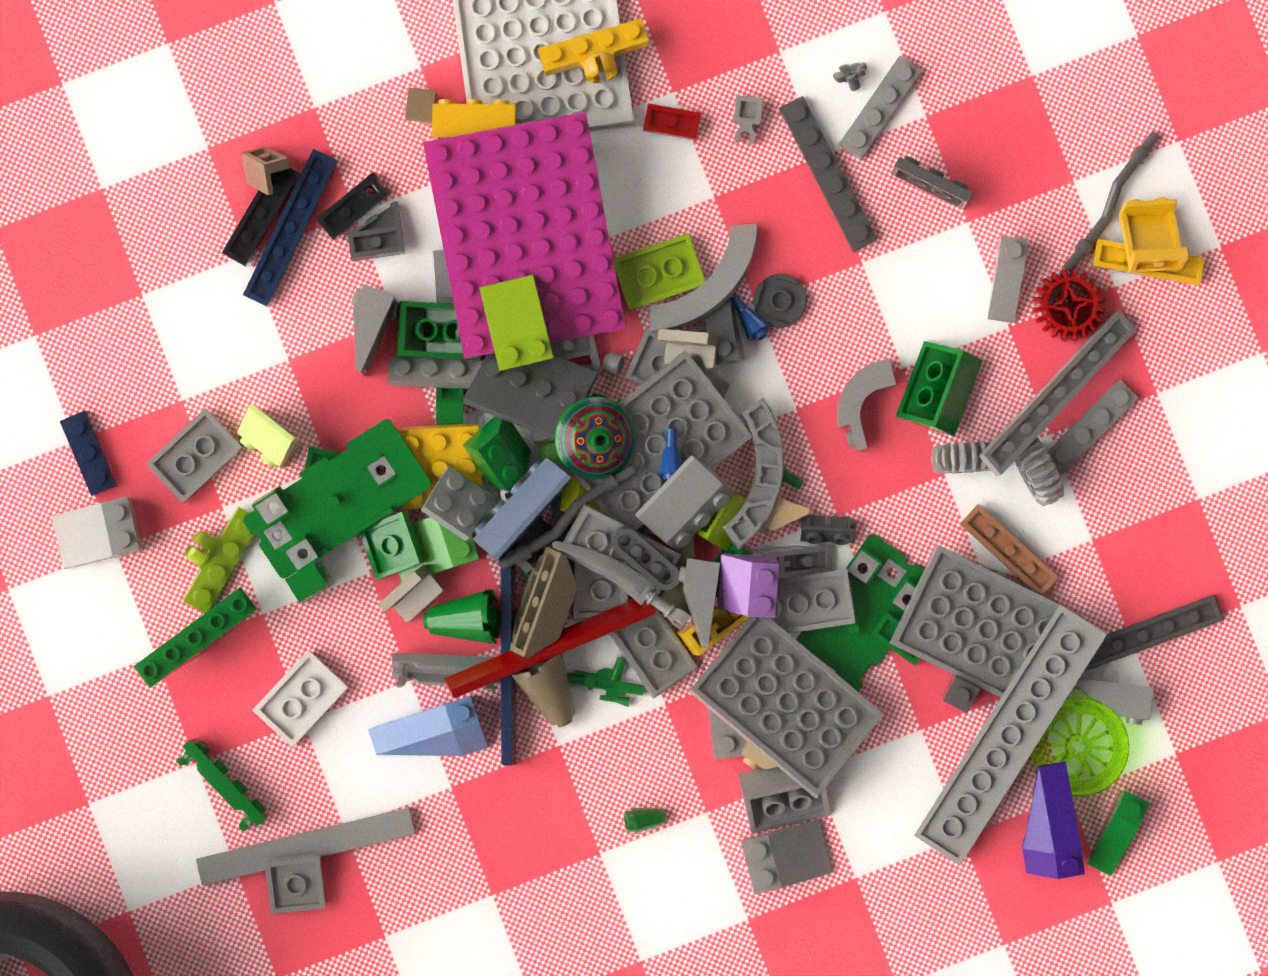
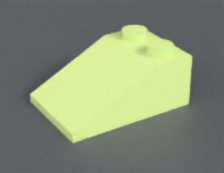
M252 403L248 407L237 431L242 437L239 442L250 451L256 448L263 453L260 459L271 468H274L276 465L283 468L302 445V442Z

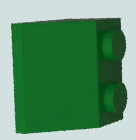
M494 416L463 444V447L490 486L507 491L526 474L531 450L513 423Z

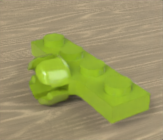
M237 506L218 537H214L205 531H199L194 535L192 540L204 548L201 551L189 544L186 549L187 559L197 564L199 571L182 601L203 613L210 610L254 536L251 535L243 522L244 516L249 512Z

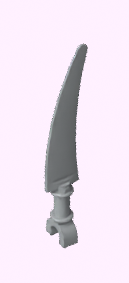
M558 541L552 543L553 548L584 562L602 573L627 592L640 605L645 600L646 604H652L664 613V617H667L677 628L685 625L690 615L674 607V604L670 605L657 595V591L653 592L652 589L655 585L650 580L627 565L588 548Z

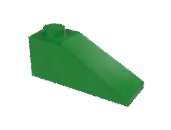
M1120 790L1086 864L1112 876L1139 829L1150 803Z

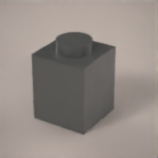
M953 675L942 698L944 702L968 713L980 687Z

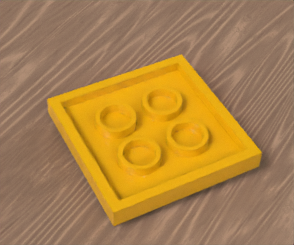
M479 423L397 428L431 480V487L403 504L402 509L422 508L444 470L449 465L483 488L482 473L463 447V444L479 430Z

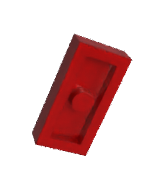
M648 103L643 131L696 141L701 113Z

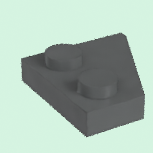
M398 201L389 204V208L378 215H373L367 219L365 224L357 226L347 233L352 262L406 254Z

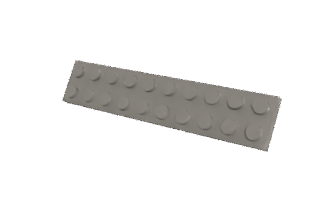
M1060 604L914 834L916 838L959 866L963 863L1108 635L1107 633Z

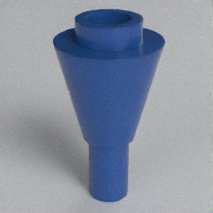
M739 295L734 296L732 303L739 314L748 341H761L769 334L770 324L753 310L747 308Z
M666 429V447L664 448L658 475H663V480H668L683 464L679 448L677 447V429Z

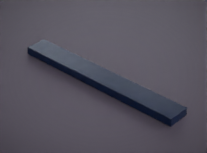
M516 564L504 571L501 570V654L511 651L510 645L513 641L512 631L516 615ZM512 675L501 679L502 766L516 765V681Z

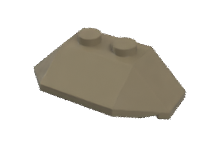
M547 546L545 548L544 554L539 557L534 568H532L514 618L513 641L511 642L510 650L525 658H530L560 638L562 630L566 625L569 610L576 597L578 586L567 557Z

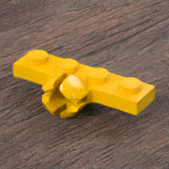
M642 18L538 48V53L545 76L574 68H582L589 82L600 84L599 71L603 70L606 82L613 79L617 74L615 57L649 47L650 44Z

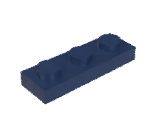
M84 410L59 421L90 495L95 496L118 486L87 412Z

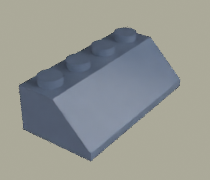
M547 457L543 462L538 459L528 470L531 473L525 482L520 479L510 490L513 494L506 503L501 500L491 511L494 514L492 519L488 523L483 520L473 531L476 535L473 541L497 562L503 558L571 482V477Z

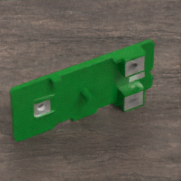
M388 418L382 420L347 442L348 449L331 460L327 456L323 457L301 471L299 474L302 478L285 489H282L279 485L252 503L251 506L254 510L244 516L243 522L251 535H258L261 541L258 545L279 577L287 578L312 562L318 561L332 549L383 517L385 518L390 515L395 509L431 487L430 478L392 420ZM384 465L387 471L385 474L380 475L376 472V467ZM276 503L278 505V509H271L269 504ZM275 530L282 531L283 538L275 539L273 532ZM299 549H306L308 551V554H301Z
M874 534L869 535L845 568L849 572L856 623L801 631L795 639L857 692L864 685L860 682V679L872 663L878 665L889 647L870 633L885 612H888L897 620H901L907 607L902 602V598L904 595L912 597L924 572V569L916 563L912 566L906 563V556ZM861 563L867 567V571L864 574L859 573L857 569ZM889 568H894L897 571V576L893 579L889 578L886 574Z

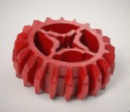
M1066 269L1061 270V278H1059L1056 272H1052L1050 274L1052 282L1047 278L1041 281L1046 289L1038 286L1035 290L1042 297H1033L1032 302L1040 304V307L1033 308L1032 312L1042 314V316L1035 320L1036 323L1045 321L1046 325L1042 328V331L1046 332L1049 328H1052L1053 331L1050 337L1053 339L1060 332L1062 342L1067 340L1068 334H1070L1072 342L1077 341V332L1083 339L1088 337L1085 328L1092 333L1095 332L1096 327L1092 322L1101 324L1103 321L1096 314H1104L1106 312L1105 308L1098 307V304L1104 303L1106 298H1097L1096 294L1103 291L1102 287L1094 290L1091 286L1096 283V279L1093 278L1087 283L1085 279L1088 273L1083 272L1080 278H1077V269L1072 270L1070 277H1068ZM1070 284L1081 288L1088 298L1077 297L1073 289L1070 288ZM1061 285L1060 301L1048 304V298L1053 288ZM1065 298L1069 299L1070 303L1078 304L1071 309L1072 313L1069 312L1067 307H1059L1067 301ZM1090 306V312L1086 321L1077 326L1078 309ZM1049 312L1062 314L1065 322L1068 323V327L1057 323Z

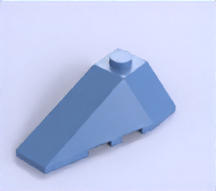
M472 696L368 729L376 755L464 756L489 748Z

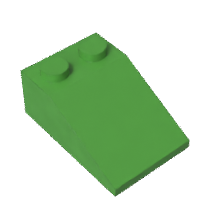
M431 517L412 523L425 562L401 571L399 575L401 582H403L410 574L423 565L434 575L480 560L475 541H473V535L467 541H464Z

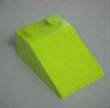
M533 274L479 287L499 371L553 358Z

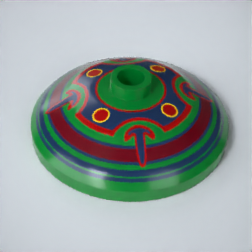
M587 397L570 405L559 418L554 434L555 449L562 464L575 475L592 480L604 479L611 474L614 475L619 472L630 460L636 443L635 427L628 412L615 401L603 397ZM599 435H602L604 438L601 445L596 444V438Z

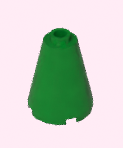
M486 589L429 607L427 613L423 614L424 628L428 629L432 635L496 644L497 641L495 639H499L501 629L500 610H496L493 603L498 602L497 595L493 589Z

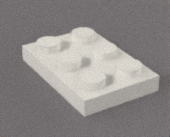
M308 650L252 711L285 742L294 747L349 687Z

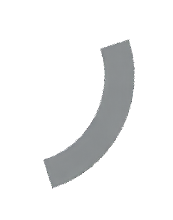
M757 224L730 226V236L725 254L714 273L700 287L672 302L650 306L651 334H658L659 329L678 330L684 328L687 324L707 317L732 296L744 280L746 271L750 266L751 260L754 258L758 242L759 227Z
M761 398L740 413L749 432L753 436L752 441L756 465L753 484L744 505L734 518L722 527L738 550L754 537L768 519L776 504L783 480L784 452L778 431L779 428L764 398Z

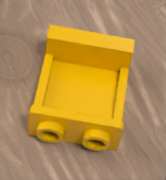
M1165 197L1150 201L1133 199L1123 203L1119 213V220L1129 273L1183 269L1188 259L1187 247H1181L1175 216V209L1178 205L1177 199H1167Z

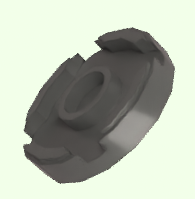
M771 275L760 282L754 292L753 306L755 313L769 323L770 327L785 328L792 326L801 319L806 310V292L801 283L790 275Z

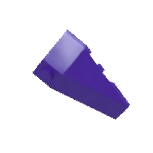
M1063 761L1038 766L1032 794L1031 810L1027 818L1026 835L1022 843L1025 872L1054 879L1085 875L1067 764Z

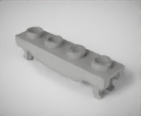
M392 653V678L398 679V682L396 681L397 688L405 686L407 680H414L418 684L446 685L444 678L494 657ZM501 679L485 685L486 689L494 692V684H500Z

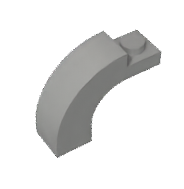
M890 358L871 363L859 370L848 381L840 394L836 411L838 429L849 427V431L845 432L849 448L854 447L855 452L867 449L860 420V410L864 400L876 391L892 388L896 385Z

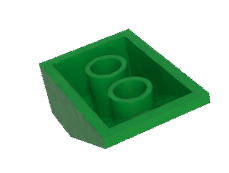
M400 301L396 304L394 357L480 360V356L464 359L454 304Z

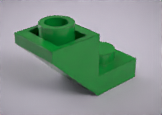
M436 387V426L464 424L463 388Z

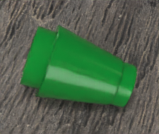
M631 807L629 811H624V823L627 833L633 832L638 834L665 824L663 808Z

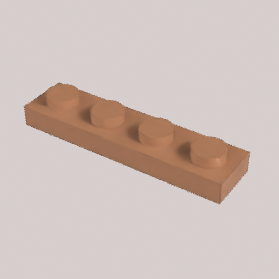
M979 504L959 523L961 527L1033 592L1043 596L1059 578Z

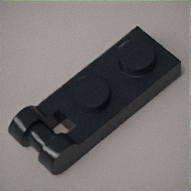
M375 172L367 176L316 218L333 241L392 194L387 186L384 187L379 182L380 177ZM368 188L375 192V195L370 199L364 193Z

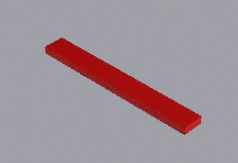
M635 599L564 628L558 640L530 658H525L513 651H508L444 678L446 686L452 697L457 698L655 615L656 611L652 604H646V600L642 605Z

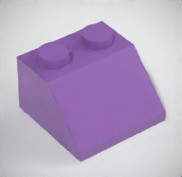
M721 553L717 608L749 617L775 618L779 562L776 556Z

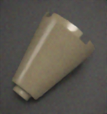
M563 654L512 674L513 679L550 725H557L560 728L573 721L572 717L575 715V709Z

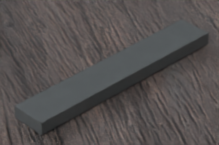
M1215 594L1108 633L1084 672L1223 621L1224 618Z

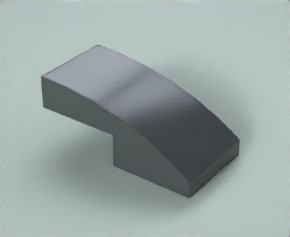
M539 516L512 546L507 556L516 551L514 548L523 543L525 545L552 528ZM551 543L532 553V557L524 562L521 560L516 564L528 573L534 568L542 552Z

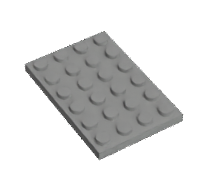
M684 350L618 403L630 415L636 432L634 452L628 463L619 472L632 465L637 475L620 484V488L611 494L607 492L594 501L604 514L637 530L644 523L635 514L667 481L663 480V475H658L664 448L666 447V429H677V447L679 448L682 463L692 455L711 469L753 437L687 351ZM599 435L596 438V444L601 445L604 438L602 435ZM572 473L587 492L603 483L602 479H586Z
M936 545L892 636L890 644L1001 698L1060 604L940 545Z
M750 617L688 691L814 798H817L884 716V713L772 619L767 617Z

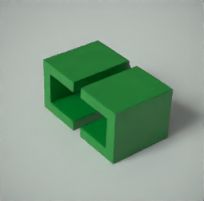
M312 562L286 578L285 581L298 602L305 603L330 588L329 580L332 579V576L325 565H318V563Z

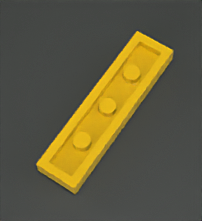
M1097 239L1092 267L1199 286L1201 284L1205 258L1188 255L1183 269L1129 273L1124 243Z

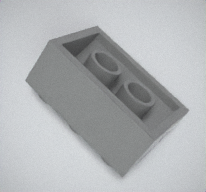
M691 455L635 516L667 545L679 552L690 543L692 537L701 528L710 522L711 517L729 502L730 497L735 492L714 470Z
M779 767L761 768L738 774L751 834L831 815L826 788L817 798H814Z

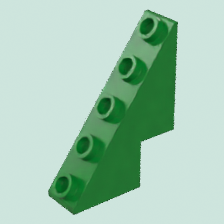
M240 587L133 667L150 689L200 656L212 644L235 630L257 608Z

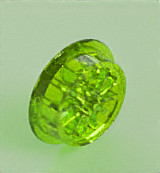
M1086 697L1067 698L1031 754L1033 765L1037 771L1038 766L1052 764V761L1062 757L1060 762H1066L1070 758H1074L1079 763V769L1073 774L1068 773L1072 796L1084 797L1100 793L1114 784L1125 769L1129 757L1127 730L1120 717L1098 700ZM1071 714L1077 715L1075 734L1066 719ZM1082 715H1088L1092 717V720L1084 733L1081 734ZM1060 719L1062 720L1069 734V737L1065 736L1064 734H1062L1054 728V725ZM1096 722H1099L1104 727V731L1088 738L1087 736ZM1050 731L1065 740V743L1047 742ZM1108 735L1109 746L1092 745L1093 741ZM1081 739V744L1085 746V749L1075 754L1076 749L1072 747L1073 742H1079ZM1047 747L1064 748V751L1048 758ZM1092 749L1108 750L1109 754L1106 762L1092 754ZM1088 756L1102 765V768L1095 774L1086 759ZM1086 768L1089 777L1080 779Z

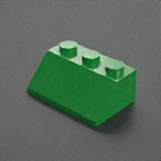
M924 341L896 417L929 430L955 437L983 360L964 350Z

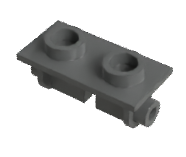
M807 515L806 518H801L800 541H807L810 544L833 542L837 545H847L855 542L856 520H851L850 517L831 516V525H826V516Z

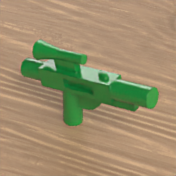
M617 657L613 669L603 668L596 673L575 670L574 674L567 673L569 684L585 686L588 690H593V688L606 690V695H600L599 700L615 702L629 707L630 697H619L620 692L643 696L644 685L620 681L627 660Z

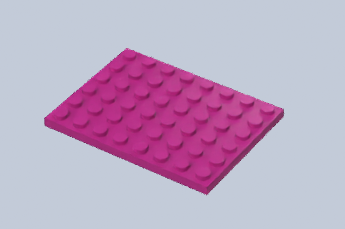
M586 112L423 142L464 359L495 353L479 287L532 274L550 343L626 329Z

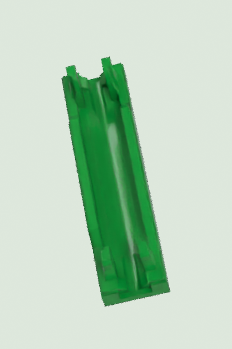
M189 739L183 745L185 753L182 757H178L176 762L183 766L194 759L197 762V771L234 810H243L247 816L239 824V828L242 831L248 830L250 824L260 825L268 818L265 814L267 811L265 806L258 799L252 801L248 797L246 786L239 779L233 781L229 777L227 766L221 760L217 759L214 761L208 753L211 750L202 740L195 741L194 739Z

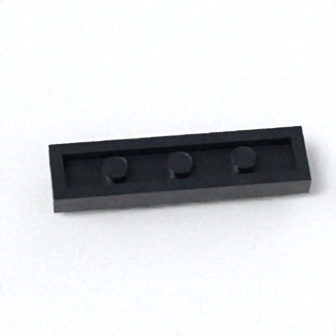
M291 167L270 174L273 194L266 195L258 190L224 247L223 255L247 267L301 175Z

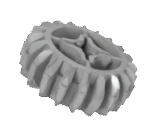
M1036 438L1015 460V464L1032 497L1035 498L1039 505L1046 506L1064 497V487L1052 458L1044 448L1043 443L1040 442L1039 438Z
M991 441L935 446L932 448L931 455L933 471L940 474L991 471L979 457Z

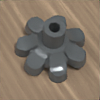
M866 62L861 64L853 63L850 68L846 64L839 67L840 72L834 73L833 78L838 83L847 82L850 90L856 91L861 87L858 79L866 74L867 64Z

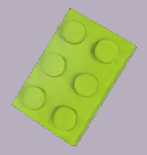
M689 233L613 259L615 272L629 312L697 289L705 282Z

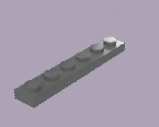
M804 96L780 107L779 111L852 253L877 241L876 235Z

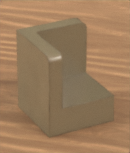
M409 87L405 119L407 121L427 123V126H432V105L436 104V90Z

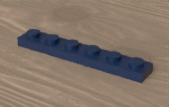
M315 149L312 150L243 293L244 297L269 307L332 177L338 160Z

